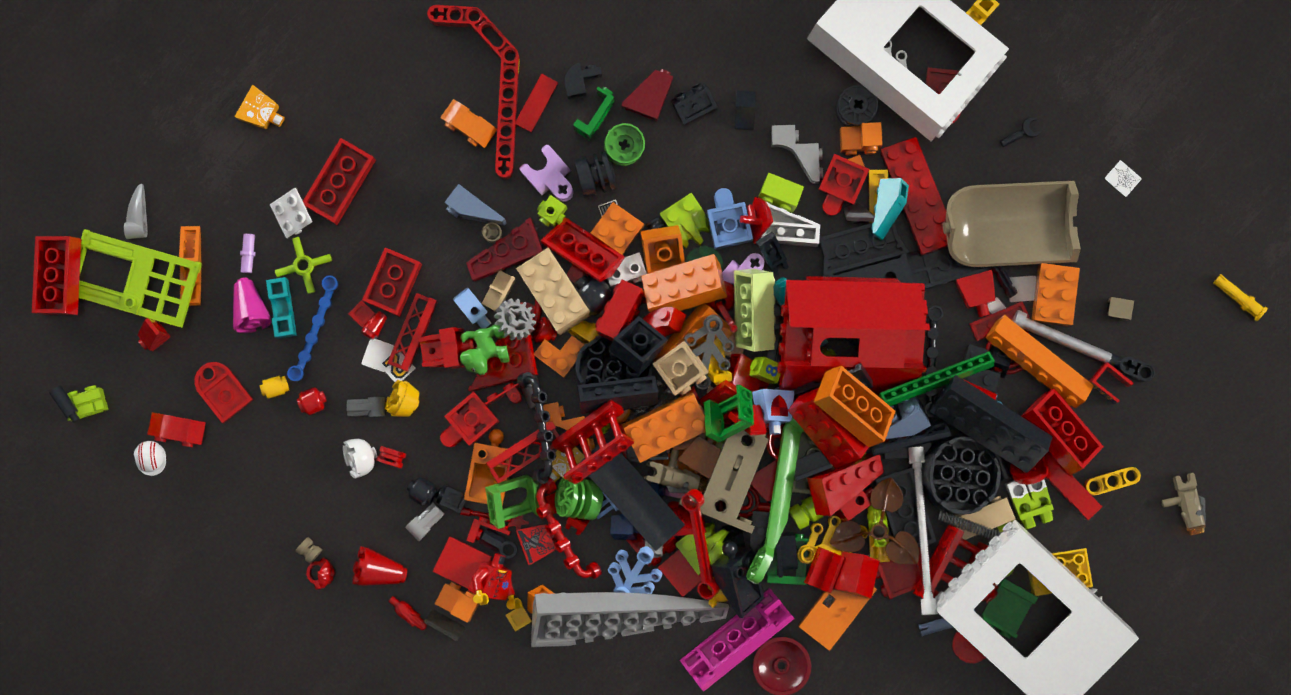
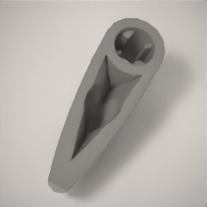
M143 184L137 186L128 206L126 222L124 223L126 239L147 237V214Z

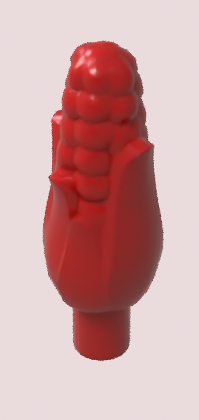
M394 596L390 598L388 602L395 607L394 610L399 617L407 621L412 627L416 626L420 630L426 629L427 624L420 617L421 614L417 613L408 603L400 602Z

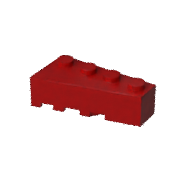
M866 453L859 460L838 468L832 467L808 477L816 515L832 516L882 475L884 470L880 455L873 456V454Z

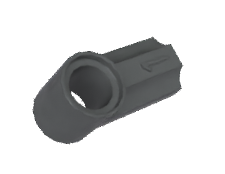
M385 397L347 400V416L384 417Z

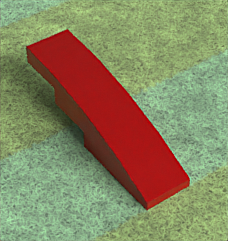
M1047 452L1043 456L1049 465V473L1045 478L1072 506H1075L1086 520H1089L1102 506L1072 475L1069 476L1058 461Z

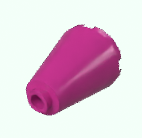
M248 278L238 279L234 284V330L238 333L255 332L256 328L262 326V329L267 328L272 323L271 317L253 281L248 280Z

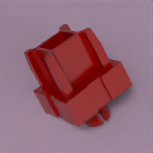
M462 328L439 329V334L418 338L423 359L422 367L464 368L460 361L461 353L469 349H476L477 344L472 338L467 339L465 342L461 341V334L464 333Z

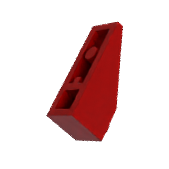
M147 318L144 320L138 333L140 338L138 342L145 350L154 351L171 336L160 322Z

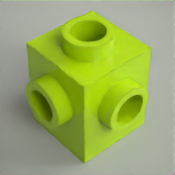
M550 195L547 201L543 200L537 208L539 211L537 214L540 217L539 221L547 227L549 225L553 227L556 224L560 225L565 218L564 213L567 210V206Z

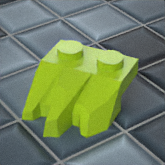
M692 193L660 213L668 227L679 226L682 244L685 249L689 246V240H693L701 246L704 240L700 232H710L708 218Z
M705 523V538L711 567L724 554L722 552L723 540L729 531L722 529L715 533V524ZM686 535L675 545L696 573L700 575L694 535Z

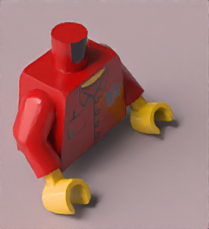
M495 553L492 563L481 562L477 571L473 574L468 591L476 594L473 597V601L476 604L486 605L489 602V598L505 601L508 598L509 600L506 604L508 609L512 610L522 607L521 600L519 598L514 599L515 592L511 581L512 571L503 566L506 556Z

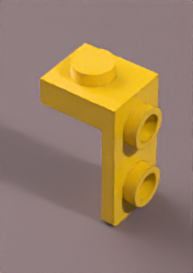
M719 338L714 339V344L725 358L722 342ZM711 354L709 372L707 374L710 380L716 385H719L725 379L732 381V373L728 370H721L718 366V361ZM725 361L721 363V367H725Z

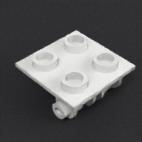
M296 188L270 204L286 238L293 234L301 233L302 228L312 223Z

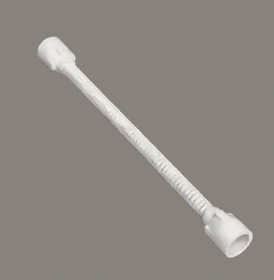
M924 447L908 448L909 464H912L915 470L918 526L920 529L921 561L923 564L922 574H924L923 586L925 590L923 599H921L922 615L938 614L936 610L937 600L933 598L930 587L929 552H927L928 540L926 537V517L921 475L922 463L925 462Z

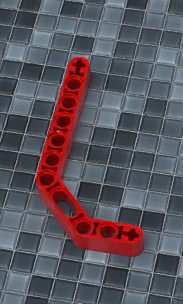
M433 5L427 12L428 18L433 25L471 27L501 60L495 170L500 179L507 180L511 178L514 171L520 62L518 51L479 8ZM436 12H439L441 16H438L437 19H434L433 15H435ZM455 12L461 14L458 20H452L451 15ZM474 13L480 15L477 21H471L469 19L470 16ZM490 27L503 40V44L500 47L492 45L482 33L484 28ZM508 53L516 55L512 61L506 60L505 57ZM509 71L515 74L511 80L504 78L505 74ZM507 90H511L514 93L510 99H506L503 96ZM506 109L513 111L509 118L502 115ZM504 128L512 130L511 134L507 137L501 134ZM503 147L511 149L510 153L506 156L500 153ZM500 159L506 161V167L509 171H506L505 174H502V171H500V169H503V161H499Z

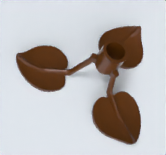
M893 478L884 479L873 489L870 498L873 508L882 509L879 522L873 525L871 531L862 532L857 522L852 520L842 522L837 526L830 540V545L841 551L856 552L865 545V539L862 535H872L876 540L886 538L892 540L886 547L887 556L891 561L897 564H917L919 560V547L913 535L900 531L894 538L887 534V526L883 523L885 511H897L903 504V493Z

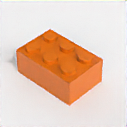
M1046 263L1038 265L1031 320L1038 323L1066 327L1073 325L1080 268Z

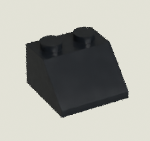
M638 316L613 338L611 352L640 375L653 363L668 339Z

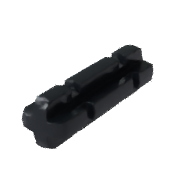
M991 266L994 274H997L996 277L1002 288L1006 290L1007 296L1009 298L1015 296L1017 290L1012 286L1013 283L1006 271H1003V266Z

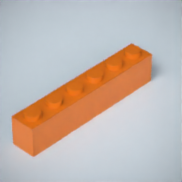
M1003 315L994 323L986 336V339L992 345L999 348L1038 381L1042 382L1049 389L1055 388L1066 403L1074 408H1077L1086 401L1094 387L1091 382L1006 315Z

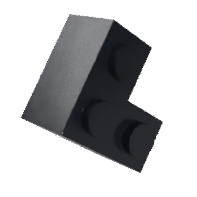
M969 344L966 346L962 361L986 353L988 350ZM984 370L963 379L995 393L1001 374Z

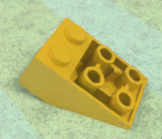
M1086 548L1051 553L1087 587H1093ZM1028 571L1033 595L1039 596L1052 593Z

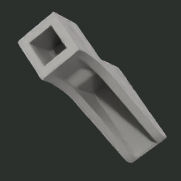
M795 125L772 126V147L784 148L792 152L812 184H819L820 179H823V167H819V160H822V148H819V143L796 144V142H799V130H795Z

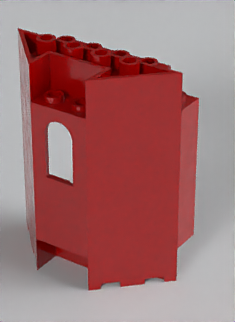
M806 276V280H786L785 305L781 306V316L784 317L783 324H780L782 343H779V355H781V362H778L777 371L780 373L779 390L793 391L794 388L812 381L819 383L822 381L826 371L840 365L850 371L855 369V365L859 363L863 365L873 380V388L869 389L876 395L922 377V372L927 370L923 365L925 330H930L929 324L926 323L928 310L927 301L924 300V283H901L896 278ZM827 338H859L858 357L825 356L820 350V345Z

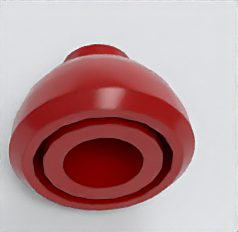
M543 317L539 320L533 333L534 342L542 343L544 339L547 341L555 340L558 332L554 329L548 318Z

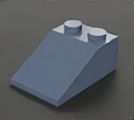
M459 184L445 201L446 209L456 218L460 216L463 219L485 223L493 222L501 226L507 224L505 218Z

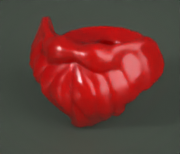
M323 557L320 561H314L308 566L306 575L308 580L315 585V589H322L332 583L335 569ZM315 565L322 567L318 571V580L312 579L310 574L311 569Z

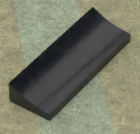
M606 437L605 440L608 444L610 440ZM599 445L591 451L592 454L600 449ZM621 453L598 468L597 471L588 475L655 551L685 526Z

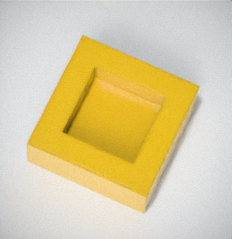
M523 605L521 608L514 609L506 614L515 631L532 622Z

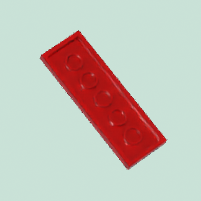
M914 137L881 149L880 153L890 178H902L909 185L907 203L903 211L921 256L948 247L946 234L943 232L946 210L917 138Z

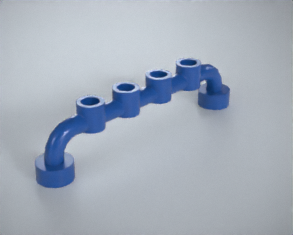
M326 276L322 280V287L326 291L319 300L320 307L317 315L312 318L313 325L310 333L305 336L306 343L303 351L298 355L299 361L297 366H292L287 371V376L292 381H300L303 378L304 367L311 360L310 352L312 346L318 342L317 333L319 328L325 323L324 315L326 310L331 307L332 302L330 299L333 291L338 287V281L333 276Z

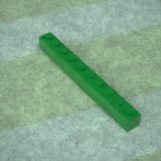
M990 351L881 392L879 397L889 406L947 385L954 375L963 379L994 366L995 360Z

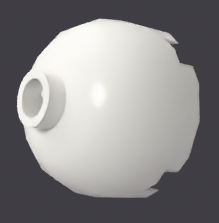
M361 439L344 441L343 454L346 465H350L353 470L349 471L351 476L358 478L368 474L374 467V459L377 458L375 448H371L368 442Z

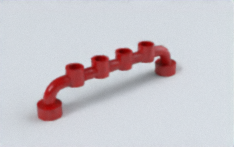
M549 477L548 482L541 484L536 493V499L540 506L536 509V512L540 518L546 517L549 523L545 526L547 533L551 536L555 534L558 540L554 543L556 550L560 553L564 551L567 557L563 560L565 567L569 570L573 568L574 572L582 578L591 577L595 579L602 574L600 566L596 562H592L586 566V570L581 568L579 558L570 548V541L564 537L560 523L555 520L551 506L544 499L545 492L551 494L557 489L554 480Z

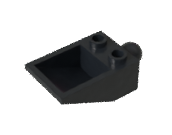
M726 541L722 545V552L724 554L711 566L715 582L738 617L743 618L765 597L761 582L755 584L746 577L754 559L753 549L737 546L733 541Z

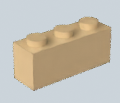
M1001 496L995 497L990 504H987L976 513L954 514L956 517L965 518V520L979 523V525L982 524V526L985 525V527L991 529L1015 520L1008 499L1001 498ZM962 524L960 528H958L964 531L962 538L965 540L978 535L976 534L977 528L975 530V533H973V530L972 532H970V529L969 531H967L968 526L966 530H964L965 525L963 529H961Z

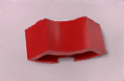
M663 307L650 312L643 320L666 337L672 333L681 332L686 314L674 307Z
M152 412L147 435L155 436L154 440L166 442V439L182 441L181 445L193 447V444H202L206 422Z

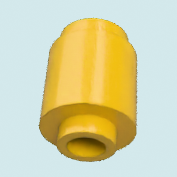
M279 375L262 380L263 384L260 385L262 396H267V399L283 395L286 391H289L285 376L280 377Z

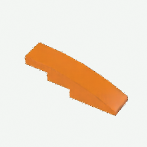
M200 226L181 227L179 257L201 262ZM180 266V280L187 281L190 268ZM201 270L197 275L189 306H199L201 303ZM182 285L180 291V299H182L183 291L185 288V286Z

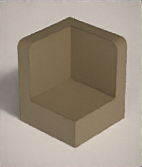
M1115 297L1108 298V303H1110L1108 316L1120 318L1123 321L1131 320L1134 301Z

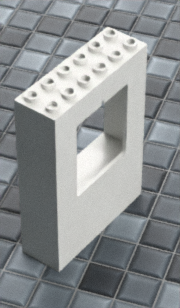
M836 0L816 23L807 38L930 141L935 137H941L1007 58L1004 54L1009 49L950 0ZM918 7L924 9L975 52L941 94L934 92L883 49Z
M1016 520L1008 522L1004 526L1003 532L991 539L985 551L981 550L976 555V560L972 564H967L962 569V574L958 578H953L948 584L949 587L944 592L938 593L935 597L937 600V612L1026 695H1084L1139 639L1128 624ZM1017 564H1022L1071 610L1070 615L1026 658L974 611V608L995 588L993 583L998 585Z

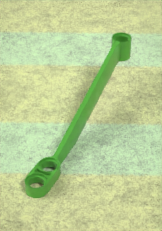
M793 417L790 422L785 423L782 430L765 544L756 553L746 576L748 580L755 584L763 580L773 560L774 549L788 521L800 437L802 432H804Z

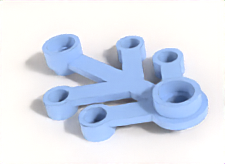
M647 546L642 547L637 554L638 561L632 571L627 562L629 556L627 551L619 550L615 556L619 564L613 562L608 568V572L612 575L616 584L614 592L652 594L655 586L650 581L659 582L662 572L659 569H653L648 574L639 573L645 564L651 563L654 557L653 550ZM621 568L626 578L624 583L619 574ZM645 582L643 586L631 587L633 583Z

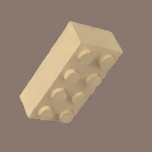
M546 248L516 268L559 335H562L590 316L589 309L549 248Z

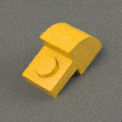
M977 0L966 14L981 25L999 6V3L996 0Z

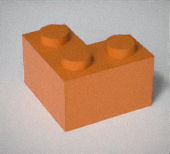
M881 122L862 123L861 126L841 127V153L845 152V155H857V152H864L866 155L876 154V151H879L882 147Z
M571 336L562 349L559 350L544 339L535 351L534 356L565 379L576 365L578 353L584 344Z
M452 581L450 584L445 583L435 605L451 612V615L468 623L479 603L476 604L473 601V597L476 594L460 590L461 586Z

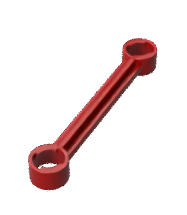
M691 489L683 495L682 505L690 513L702 582L699 583L697 590L702 598L710 600L719 593L720 588L715 579L712 578L700 507L704 504V496L699 490Z

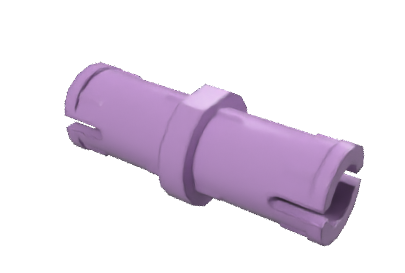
M243 234V248L240 251V255H242V273H252L253 256L256 253L254 252L255 235Z

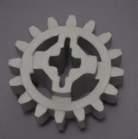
M511 298L507 302L504 301L496 309L497 313L494 315V318L498 320L495 322V325H500L498 331H504V337L510 335L511 340L517 337L519 341L523 337H528L534 330L533 326L536 324V321L532 319L536 315L530 313L531 307H525L526 302L520 304L519 299L514 302Z

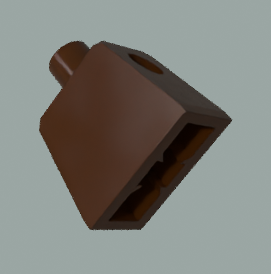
M697 436L678 458V461L710 479L721 449L715 446L717 441L709 437L703 439Z

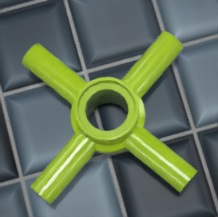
M293 238L292 241L297 258L294 260L293 265L277 269L275 274L277 277L296 272L298 275L303 276L307 293H314L315 289L310 273L313 271L314 266L331 262V254L311 259L309 256L304 255L300 238ZM307 261L308 268L300 270V262Z

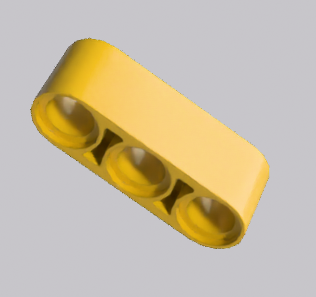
M1127 467L1089 478L1084 482L1083 487L1091 495H1099L1136 484L1140 480L1141 474L1137 468ZM1129 470L1134 473L1132 481L1126 478V473ZM1110 476L1116 479V484L1113 487L1107 481ZM1092 481L1098 485L1095 492L1089 489V484Z

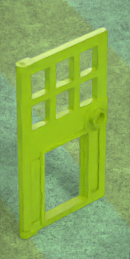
M84 229L81 237L80 273L87 249L128 260L132 264L123 293L79 280V298L183 328L202 263ZM155 259L169 262L166 276L152 272ZM176 264L190 268L187 281L172 278ZM150 277L164 280L161 294L147 290ZM171 282L185 286L182 299L167 296ZM145 295L159 298L156 312L142 308ZM165 301L180 305L176 318L162 314Z

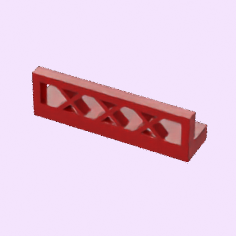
M416 293L387 364L406 372L410 371L420 347L418 338L424 337L437 306V300ZM418 299L427 301L424 311L418 312L416 307ZM418 316L420 322L416 329L411 330L409 321L411 318ZM411 334L412 341L410 346L404 348L401 340L403 336ZM403 351L405 358L402 365L393 362L395 355Z
M551 421L546 424L547 430H550L555 438L559 437L554 423ZM539 429L486 462L485 465L498 484L540 457L542 451L541 443L536 442ZM531 444L540 445L539 453L536 455L527 454L528 446ZM515 454L524 456L523 462L519 466L511 464L512 456ZM499 464L508 466L506 474L500 478L493 469Z

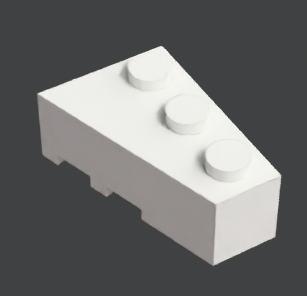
M766 202L770 208L773 223L762 237L773 232L779 244L818 246L820 224Z

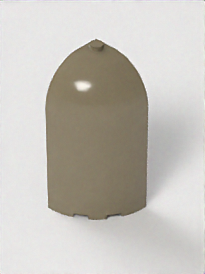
M1075 181L974 185L958 190L948 201L946 221L943 223V232L946 234L950 255L957 262L971 267L1077 262L1081 247L1077 227H1073V216H1077L1079 198Z

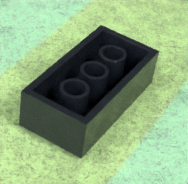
M913 468L875 479L874 483L876 486L884 479L893 478L903 493L902 506L894 512L885 511L892 537L895 538L896 534L900 531L908 532L913 535L918 547H920L921 539L919 537L920 529L917 514L918 502H916L917 492ZM925 507L926 537L928 544L937 541Z

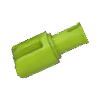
M872 504L868 507L867 514L870 531L873 525L879 522L882 509L873 508ZM885 512L883 523L888 528L887 516ZM886 538L882 540L874 539L876 547H884L887 544Z

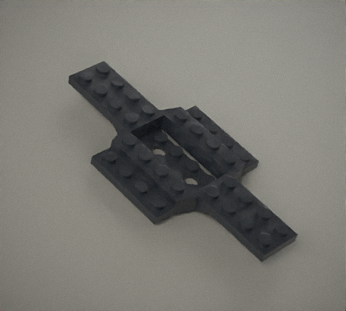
M895 222L883 240H880L872 233V223L819 237L824 256L822 277L885 278L886 273L893 272L896 275V279L901 283H924L926 289L987 271L986 267H971L957 262L950 255L948 247L921 256L919 250L909 252L898 236ZM901 256L900 258H897V259H894V260H890V261H886V262H883V263L875 264V265H872V266H868V267H865V268H861V269H857V270H854V271L846 272V273H843V274L834 275V274L841 273V272H844V271L852 270V269H855V268L863 267V266H866V265L874 264V263H877V262H881V261H884V260H888V259H892V258ZM775 300L774 330L780 329V324H783L784 317L781 316V307ZM847 338L850 349L859 346V338Z

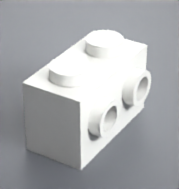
M640 252L625 257L613 276L607 278L611 288L619 284L621 279L627 282L633 281L634 284L642 281L641 276L647 273Z

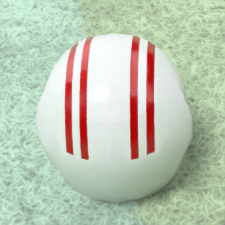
M142 442L134 451L135 463L138 469L145 475H157L165 468V450L157 442Z

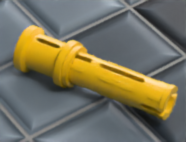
M1222 274L1213 282L1214 285L1240 304L1241 310H1246L1255 317L1254 320L1256 322L1267 311L1268 308L1266 306H1261L1255 301L1253 296L1246 295Z

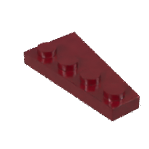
M528 218L521 226L511 230V233L497 240L493 246L483 250L466 262L474 282L527 261L543 251L532 218Z

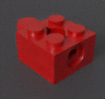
M834 154L818 189L827 194L823 203L824 212L831 216L838 214L844 201L854 205L869 169Z
M473 391L444 416L451 425L441 433L440 440L446 447H454L463 439L469 446H472L500 421Z

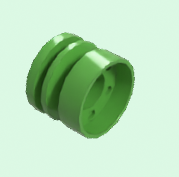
M622 123L614 126L609 130L604 140L606 155L611 162L621 166H627L636 162L645 149L643 133L632 124ZM626 141V145H628L629 148L621 150V146L619 145V143Z
M562 478L555 494L556 511L562 517L594 520L599 515L602 507L603 491L593 480L583 479L581 482L573 484Z

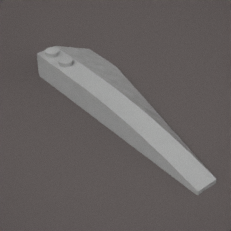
M562 592L559 594H535L532 612L531 647L576 645L575 640L585 638V643L594 642L593 638L601 635L605 639H611L618 632H621L622 636L654 631V626L663 625L664 629L672 628L671 624L681 622L683 626L691 625L696 619H699L701 623L726 619L729 605L717 602L716 606L712 608L707 600L642 593Z

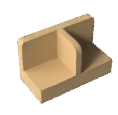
M499 271L492 285L490 284L489 290L481 304L496 311L500 304L507 299L517 280L516 277Z

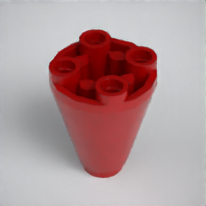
M360 546L358 551L359 561H355L353 566L354 576L352 584L365 586L405 582L407 568L369 548Z

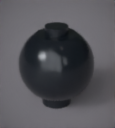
M585 274L573 284L589 309V315L595 316L599 314L602 316L605 312L604 307L607 301L612 299L611 289L605 281L599 282L594 278H588Z

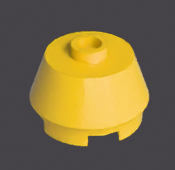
M396 380L392 386L395 389L390 397H387L385 403L386 412L391 413V416L409 417L418 407L419 391L408 381Z

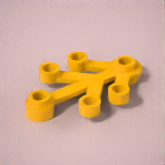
M834 515L829 517L828 529L822 543L817 546L815 544L818 536L823 532V526L819 523L811 525L812 533L809 537V542L806 545H802L797 551V557L800 562L810 564L818 547L841 555V550L830 545V540L837 526L841 523L839 517ZM834 518L837 519V523L835 525L832 524V519ZM818 525L820 530L815 532L814 528ZM860 525L861 532L868 531L865 526ZM806 550L809 552L808 557L803 555Z

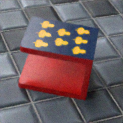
M1106 362L1100 366L1089 382L1094 385L1093 388L1112 404H1117L1120 400L1096 382L1105 370L1108 371L1126 387L1132 386L1134 383Z

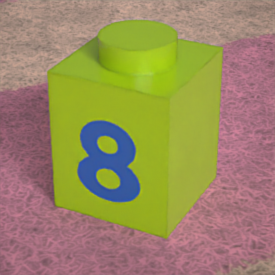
M755 357L751 363L749 375L768 384L778 383L780 373L777 371L778 362L766 357Z

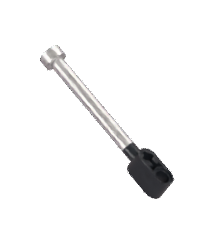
M1020 310L1016 311L1012 319L1014 323L1027 331L1101 362H1108L1124 376L1135 381H1150L1155 375L1154 368L1147 363L1133 357L1121 358L1027 318V313ZM1127 362V366L1131 368L1125 369L1126 366H1124L1123 363ZM1142 368L1147 370L1146 378L1140 375Z

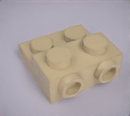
M685 341L653 363L675 396L680 393L682 396L691 390L690 386L695 382L697 385L707 379L705 375L709 372Z

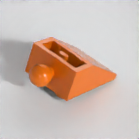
M494 429L489 433L491 445L474 443L464 500L487 504L485 487L497 484L485 464L508 449L498 447L504 439V434L501 430ZM481 450H484L486 452V456L484 458H481L479 456V452ZM499 464L493 469L500 478L506 474L508 466ZM505 492L500 493L502 506L505 497Z

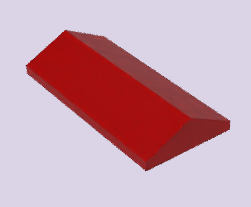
M566 217L560 225L553 228L541 240L542 244L599 282L612 277L625 256Z

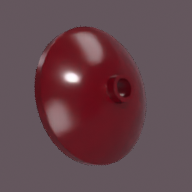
M776 637L766 641L757 650L753 660V672L759 685L767 692L774 695H790L799 691L807 683L811 673V660L807 650L796 640L788 637ZM779 662L785 663V667L783 669L778 668Z

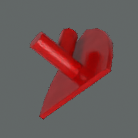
M754 197L753 205L746 207L748 216L741 215L740 223L751 224L753 244H756V241L762 237L773 223V218L766 201L762 198Z

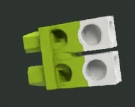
M1044 479L1029 485L1019 484L1016 481L1004 484L1012 501L1017 519L1022 522L1025 529L1036 526L1033 518L1036 515H1040L1043 524L1053 521L1051 510H1054L1051 504Z

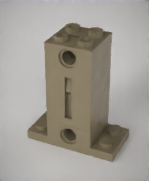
M743 430L725 439L703 494L704 504L700 507L702 514L752 534L755 527L751 525L752 521L740 517L738 520L737 517L769 439L765 437L766 434L749 435ZM743 436L750 437V446L742 444L741 439ZM682 497L679 501L680 505H682ZM719 500L725 503V509L721 512L715 509V503Z

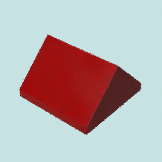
M842 551L841 556L845 557L833 590L871 599L880 561L864 554Z

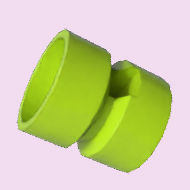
M812 496L802 500V505L796 504L789 508V513L799 530L807 527L809 521L816 522L823 518V515H816Z

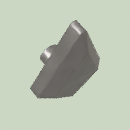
M858 204L844 207L847 221L852 223H858L859 221L874 222L875 216L863 205Z

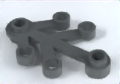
M717 315L707 316L703 322V327L693 334L685 335L684 341L688 346H694L696 340L707 334L706 341L693 349L692 352L696 357L703 353L702 363L707 370L709 369L711 354H713L718 361L719 368L726 371L730 368L731 364L728 359L723 357L714 344L715 335L722 342V348L726 352H731L734 349V343L721 330L723 322ZM715 321L716 325L710 327V322ZM689 337L694 338L693 342L688 343L687 339ZM731 343V347L726 349L725 344ZM726 361L727 366L721 367V363ZM707 374L705 375L707 379L703 383L697 385L695 382L699 389H707L710 386L711 380Z

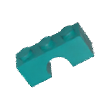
M286 277L266 280L268 297L273 309L272 323L275 338L297 336L289 280Z

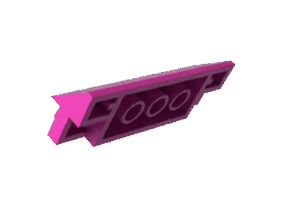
M770 588L764 592L765 598L743 618L735 615L679 660L703 692L794 620V617Z

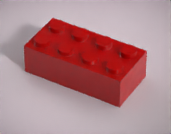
M340 138L304 198L303 203L305 207L338 225L376 159Z
M35 236L32 313L41 315H78L80 238L71 236Z
M819 388L797 397L787 411L834 468L863 457L869 447L814 403Z
M1055 388L1041 395L1021 415L1024 419L1053 436L1049 452L1069 476L1082 470L1104 447Z

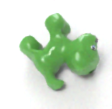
M494 324L489 328L466 331L461 334L462 342L472 338L477 344L476 349H469L460 355V361L467 371L474 372L479 376L484 375L488 369L487 360L493 357H498L503 363L510 362L507 346H496L492 338L493 336L498 339L505 338L504 331H498L500 325Z

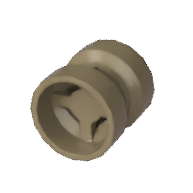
M491 222L483 227L482 234L487 242L495 243L502 238V230L498 224Z
M307 537L295 551L299 555H303L310 564L318 557L322 549L319 546H315L313 541Z

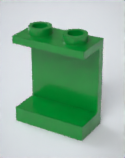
M1003 579L998 584L999 589L997 592L999 594L987 604L981 618L992 628L1000 629L999 634L1008 639L1011 636L1017 638L1018 635L1016 633L1031 605L1035 604L1039 597Z

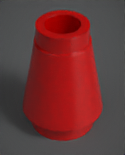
M378 311L362 326L361 333L367 338L374 340L375 337H378L387 316Z

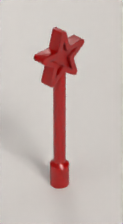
M463 507L460 515L481 516L490 519L489 513L472 511L469 508ZM523 515L505 520L510 522L507 525L508 527L515 526L517 530L521 529V525L529 524V522L523 519Z

